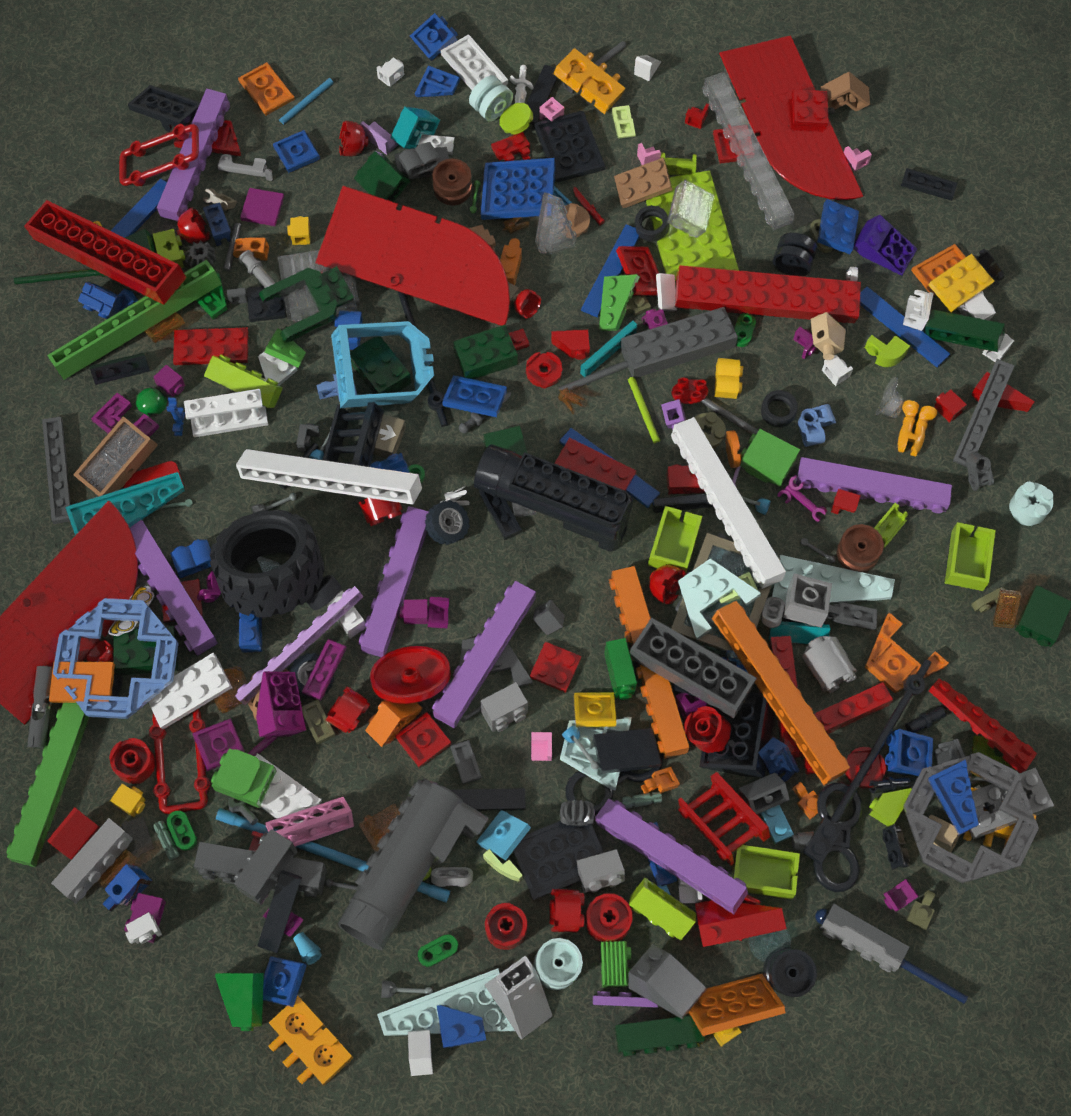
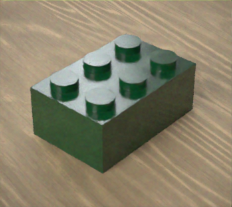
M505 325L453 341L454 353L464 378L476 379L518 365V355Z
M374 336L350 351L351 365L373 394L397 393L411 384L410 373L381 336Z
M174 626L166 627L178 642V633ZM133 629L120 636H114V670L118 675L152 673L156 642L139 641L137 639L139 629ZM177 651L175 671H178V651Z

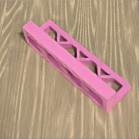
M344 797L265 823L268 832L271 829L274 830V827L283 826V829L275 832L293 842L295 847L354 827L352 811ZM342 805L343 807L339 810H333L334 807ZM316 813H323V815L319 817L313 816ZM298 819L304 820L301 823H293Z

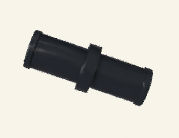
M941 706L927 713L923 712L918 718L905 724L906 730L916 733L923 728H930L933 723L945 718L946 713Z
M887 777L885 780L870 781L869 786L877 787L869 788V790L873 794L909 789L911 785H903V783L911 782L908 777L897 779Z

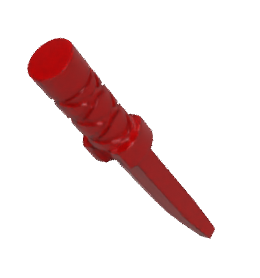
M574 187L573 191L576 198L587 210L588 214L600 226L604 224L605 220L599 215L596 208L590 205L580 191Z

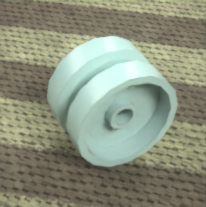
M490 75L482 79L474 87L469 97V104L483 118L492 122L500 117L504 110L511 105L513 93L496 76Z
M562 938L551 939L544 943L535 955L533 967L544 987L552 990L565 989L580 974L583 964L582 955L577 946L571 941ZM555 960L557 963H561L562 965L560 967L556 966Z

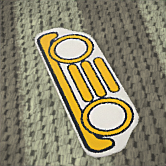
M149 586L137 587L129 600H143L149 606L154 598V593ZM115 620L108 632L110 635L120 636L132 631L138 621Z

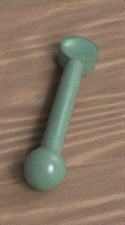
M187 499L185 502L164 504L155 511L178 506L190 507L193 502L191 499Z

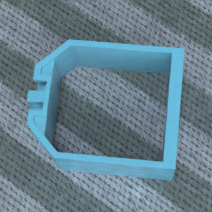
M409 321L338 325L331 335L340 408L367 406L368 402H375L377 405L410 403L434 376L433 366H429L434 362L433 354H426V349H430L429 338ZM399 335L409 343L415 391L355 395L348 338Z

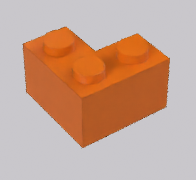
M384 700L379 704L378 712L369 719V725L365 731L383 747L395 739V735L400 732L402 727L412 723L423 708L417 702L402 704Z

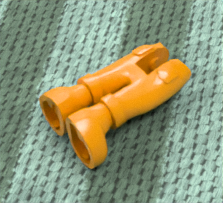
M907 400L904 401L902 406L906 417H904L898 437V452L903 453L907 442L910 441L913 442L910 455L916 457L925 439L927 422L937 416V410L931 406L922 407L919 411L918 421L913 434L912 428L915 416L918 413L919 404L915 401Z

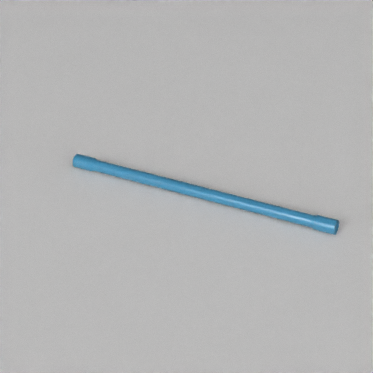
M222 808L217 812L216 820L236 825L249 831H256L262 834L269 833L264 824L257 822L255 825H252L246 818ZM311 841L296 846V848L360 871L367 870L369 867L366 865V861ZM424 882L420 884L417 890L447 903L451 892L450 890Z

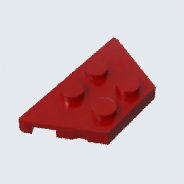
M224 120L223 125L219 127L218 137L216 141H213L211 152L241 156L231 121ZM175 139L174 146L182 148L185 140Z

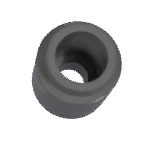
M815 831L797 832L796 835H792L793 851L803 853L804 848Z

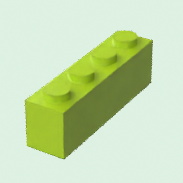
M225 355L212 356L204 374L205 377L235 392L260 389L262 405L267 408L275 407L283 389L276 380L271 378L266 380L262 378L263 374L255 370L250 372L246 370L247 366L238 362L234 364Z

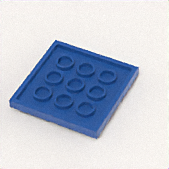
M555 158L485 163L481 205L482 220L553 215Z

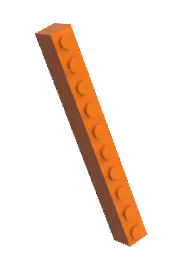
M635 566L612 571L611 579H609L610 588L615 590L616 596H614L615 605L617 608L620 607L621 614H619L621 625L626 627L624 632L626 642L631 644V648L650 620ZM636 662L637 679L642 681L640 689L643 698H647L646 710L648 716L652 715L653 723H651L654 735L657 734L659 739L657 741L659 753H663L664 759L687 754L689 744L670 682Z
M736 600L718 609L712 620L747 672L756 677L755 684L822 784L826 785L842 776L850 768L846 758L841 755L833 739L828 736L823 724L817 720L812 708L805 702L800 690L794 686L789 674L781 667L778 658L773 655L766 640L760 636L755 624L746 615L744 608Z

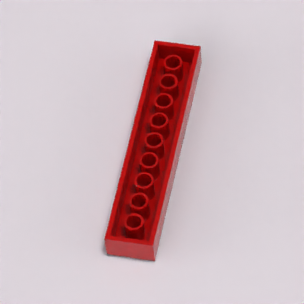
M48 200L44 202L24 225L34 240L163 305L187 278L179 264Z
M679 265L676 276L674 307L709 311L724 307L726 312L749 313L753 315L807 320L827 312L837 322L855 323L859 318L861 282Z

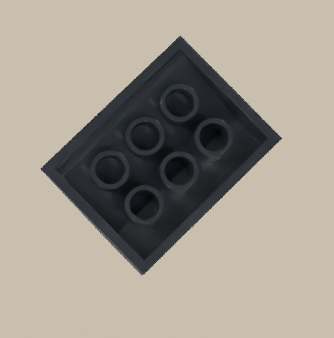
M750 692L735 718L710 705L730 723L731 734L724 750L713 753L702 751L699 767L745 777L763 778L766 767L758 752L770 741L775 713L763 694Z

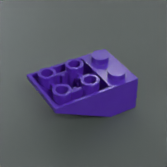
M881 215L866 222L853 246V249L862 257L901 276L917 251V248Z

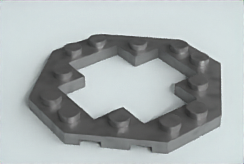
M979 752L933 767L923 768L903 806L922 862L960 883L1020 867L1039 827L1032 814L1031 806L1023 790L1018 772ZM964 760L967 763L968 773L970 772L1007 791L999 810L1018 819L1001 855L981 845L972 863L933 844L942 825L923 815L934 794L928 778Z

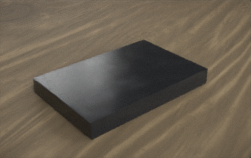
M652 728L593 735L601 774L661 766Z

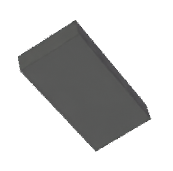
M467 740L450 746L462 785L482 779L470 741Z

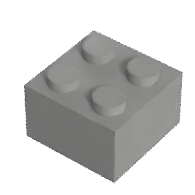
M794 573L787 588L783 618L821 628L828 616L832 583Z
M516 682L480 701L481 713L492 732L496 730L501 732L508 727L509 723L513 721L516 723L520 722L528 714V702Z

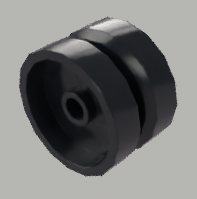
M786 233L780 237L772 262L782 273L792 276H806L811 271L818 249L817 244L813 239L804 234Z
M780 947L772 951L765 959L763 967L764 977L775 992L792 998L801 997L808 993L815 985L817 977L816 965L805 952L790 947Z

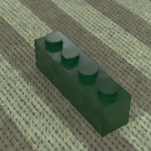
M933 309L925 326L926 335L931 339L994 352L999 351L1005 336V324Z
M685 1016L683 1019L676 1017L615 1025L618 1054L623 1053V1057L636 1056L637 1051H644L645 1054L658 1053L657 1049L666 1048V1052L679 1050L678 1046L687 1045V1049L699 1048L700 1043L705 1041L704 1036H702L691 1016Z

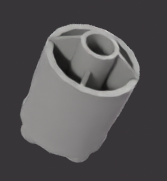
M820 636L808 644L802 658L813 676L819 681L822 691H827L830 694L840 688L839 684L845 681L849 683L857 678L855 675L857 669L849 661L847 653L836 637Z

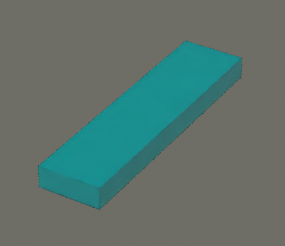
M634 321L630 322L581 365L580 374L583 377L590 375L620 349L621 338L636 334L637 324Z

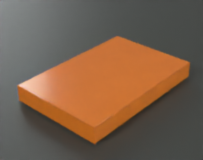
M267 62L238 78V81L265 116L295 100L293 94Z
M953 244L912 267L911 271L927 291L934 293L933 296H935V292L928 284L966 258V256L956 244Z
M59 662L57 673L62 674V670H65L64 674H68L70 662ZM75 662L73 674L92 675L89 695L112 696L115 668L113 662ZM52 670L49 701L51 703L84 702L87 679H57ZM67 685L71 690L76 688L74 694L77 698L75 700L66 691L65 687ZM88 700L89 702H109V700Z

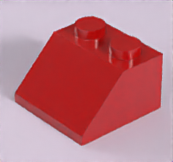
M74 807L47 842L72 860L100 827Z

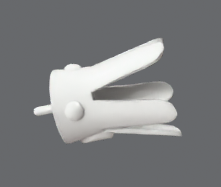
M465 486L445 494V501L451 500L452 502L459 503V505H470L469 501H456L467 494L466 490L460 491Z

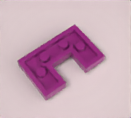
M116 393L91 419L106 433H109L132 405L119 393ZM143 414L134 423L148 437L159 428V425L146 414Z

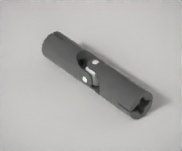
M37 666L33 693L34 703L32 705L27 747L44 748L47 743L50 715L49 695L53 667ZM37 711L44 713L40 720H38Z

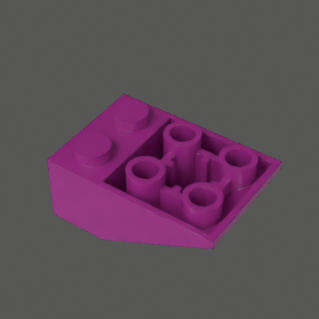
M263 672L256 715L260 737H289L306 730L295 672Z

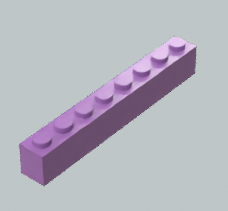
M206 88L192 124L197 125L199 128V156L196 160L189 162V167L186 170L173 168L157 206L161 217L178 221L180 215L187 210L188 202L193 198V190L199 184V175L205 169L206 158L211 154L213 141L217 140L218 129L223 125L225 112H228L230 102L225 93ZM192 132L189 133V137L184 141L179 154L187 156L192 153Z
M803 457L800 458L795 482L796 485L805 482L802 487L803 489L816 488L821 492H837L838 489L860 495V499L870 498L875 499L879 503L892 502L897 503L899 506L908 505L913 506L916 510L930 509L934 513L946 512L950 505L952 488L950 484Z
M408 506L407 512L402 514L401 529H397L395 534L396 544L391 547L389 564L386 563L383 569L384 579L379 581L377 599L374 598L371 604L372 614L367 616L365 634L362 633L359 639V645H361V650L364 653L379 657L386 655L400 613V607H402L427 533L425 520L428 511Z
M140 520L131 526L130 530L136 545L135 555L141 563L138 567L143 576L146 574L149 576L150 579L147 582L153 591L157 589L159 594L156 597L162 606L166 604L168 610L165 612L171 621L175 619L177 622L175 628L179 635H185L187 640L184 643L190 652L194 650L198 656L218 644L144 522Z
M517 581L512 586L509 585L504 593L505 598L502 602L499 601L494 609L495 614L492 618L489 617L484 625L485 630L482 634L479 633L476 636L473 649H469L466 652L464 663L456 668L453 674L454 679L451 683L448 682L443 689L444 695L441 699H437L432 707L434 717L454 729L536 599V592Z
M607 800L595 817L598 826L732 914H735L748 895L746 884L739 878L733 879L728 876V872L720 866L714 867L710 864L711 861L703 855L697 856L688 845H680L669 833L663 834L652 822L646 823L643 821L638 813L627 811L621 802Z

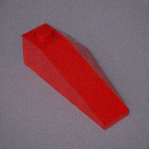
M712 900L695 903L703 947L786 929L783 911L779 907L741 903L735 914H732Z

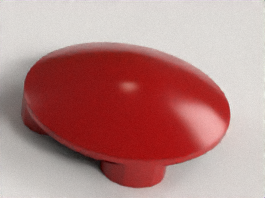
M683 377L678 379V383L672 388L671 395L674 400H680L684 404L697 403L708 395L707 383L703 379L688 380Z

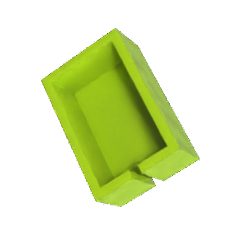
M665 506L648 566L659 568L663 565H673L687 572L702 516L685 512L683 522H679L682 510Z
M957 522L951 532L945 584L984 591L990 579L996 530L978 527L973 536L969 537L974 530V526Z
M742 845L734 851L732 878L742 880L746 884L748 893L792 900L796 895L798 876L795 875L798 873L800 854Z

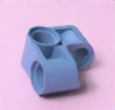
M829 404L802 411L798 420V427L803 444L806 447L824 443L825 433L822 427L836 423Z

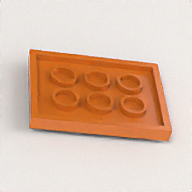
M758 974L707 988L690 1009L689 1014L702 1036L785 1014V1006L764 975Z

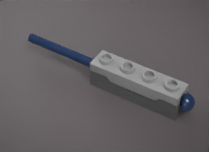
M836 904L830 907L827 914V909L824 908L816 912L815 919L821 924L819 929L823 931L822 934L827 938L840 940L843 947L859 951L862 958L868 961L873 959L880 964L879 967L887 972H891V970L895 972L899 968H904L963 1004L966 1002L968 996L906 961L904 957L909 946Z

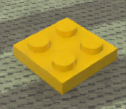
M614 692L574 693L576 727H616Z

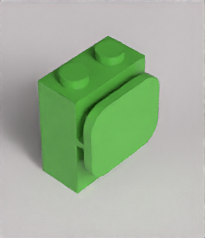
M759 429L757 434L753 433L748 442L750 444L749 448H744L742 451L740 466L748 474L764 482H771L781 487L795 463L800 449Z
M229 748L227 754L224 753L220 760L221 766L219 771L215 772L212 776V787L217 792L260 808L277 772L274 765L258 760L257 757L240 750Z

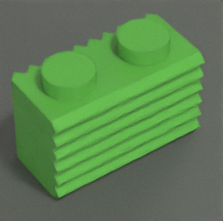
M626 941L601 942L602 988L628 987L629 971L631 968H628L627 960H631V947H627Z

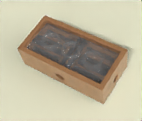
M123 416L73 475L98 496L118 491L158 444Z

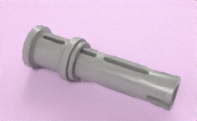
M247 250L240 255L239 262L244 264L248 269V273L255 275L265 288L275 284L273 279L263 269L262 263L255 259L251 250Z

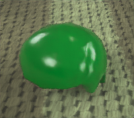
M152 387L146 388L137 395L136 406L141 413L148 416L160 414L167 407V399L161 391Z

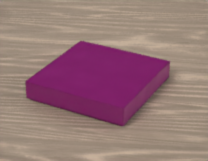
M249 188L240 216L241 221L276 226L284 194Z
M231 718L193 733V738L207 771L221 766L220 760L224 753L227 754L229 748L245 752Z

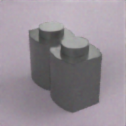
M431 142L421 143L415 149H406L399 155V163L408 178H415L424 172L432 171L440 162V157Z

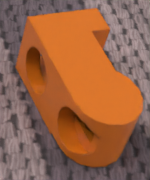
M238 238L235 240L233 255L236 258H239L243 252L251 250L255 258L267 261L269 245L266 238Z

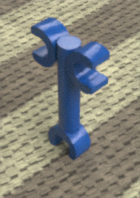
M168 398L169 406H167V412H171L175 421L172 431L175 432L174 436H182L185 412H183V408L177 407L176 398Z

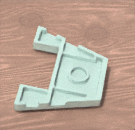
M712 559L707 560L678 581L697 640L712 630L701 613L724 596L735 590L746 606L761 596L758 590Z
M632 717L616 719V727H577L580 732L579 742L592 759L598 762L593 735L629 731ZM575 720L569 721L567 729L573 725L576 726ZM564 740L560 756L561 761L606 787L616 790L619 772L601 774L600 768L592 769L591 763L577 744Z

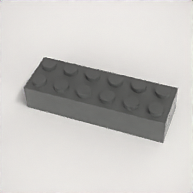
M721 307L621 338L620 349L628 363L631 376L638 378L734 348L738 337L725 308Z
M653 618L649 620L630 650V658L732 718H735L755 685L756 677Z
M199 842L194 868L199 872L198 874L203 875V879L214 881L216 877L222 878L225 883L234 884L235 875L240 869L245 868L248 863L247 858L252 851ZM293 858L285 871L302 877L298 891L305 892V896L316 898L317 895H323L327 876V869L324 863ZM277 883L271 891H275Z

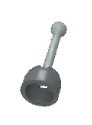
M291 493L289 497L271 505L256 504L251 508L253 512L268 511L287 501L296 500L297 495Z
M382 980L381 998H391L396 992L425 993L429 995L433 993V989L431 987H426L425 989L397 988L392 981Z

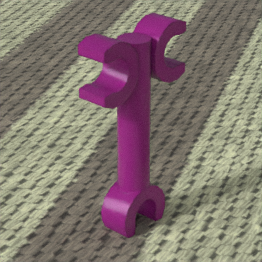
M794 475L789 480V485L782 489L777 496L780 497L783 493L787 494L786 504L794 496L812 512L813 519L819 522L821 518L817 515V512L825 515L828 512L827 509L822 506L817 507L798 491L804 486L805 482L796 485L794 480L797 476Z

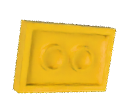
M970 254L932 280L928 285L952 313L992 285L994 280L977 259Z

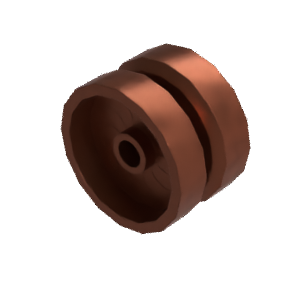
M453 158L439 162L432 174L436 198L447 205H459L465 202L472 192L470 168L465 162Z
M864 524L853 525L845 531L838 544L836 552L838 561L845 569L866 573L873 569L883 552V539L879 532L871 526Z

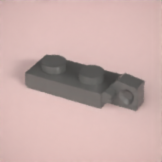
M843 602L833 606L829 605L827 618H832L834 622L871 630L877 628V609Z

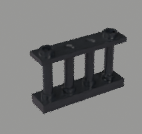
M368 402L365 412L349 413L345 408H340V404L337 405L323 460L338 462L340 454L355 453L353 461L344 462V464L370 467L384 410L375 402ZM349 420H363L360 429H346ZM359 436L357 445L342 446L344 437Z

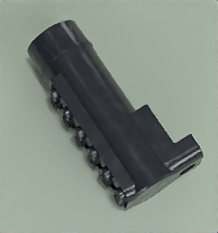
M490 444L479 462L474 479L475 488L494 497L508 500L562 521L564 529L598 541V547L606 551H616L620 547L628 528V518L632 509L633 499L625 490L525 452L523 455H520L515 451Z

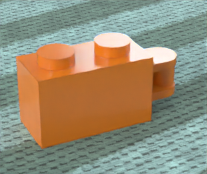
M516 238L511 239L508 246L504 245L500 259L507 280L513 285L516 283L522 260V248H520V241Z

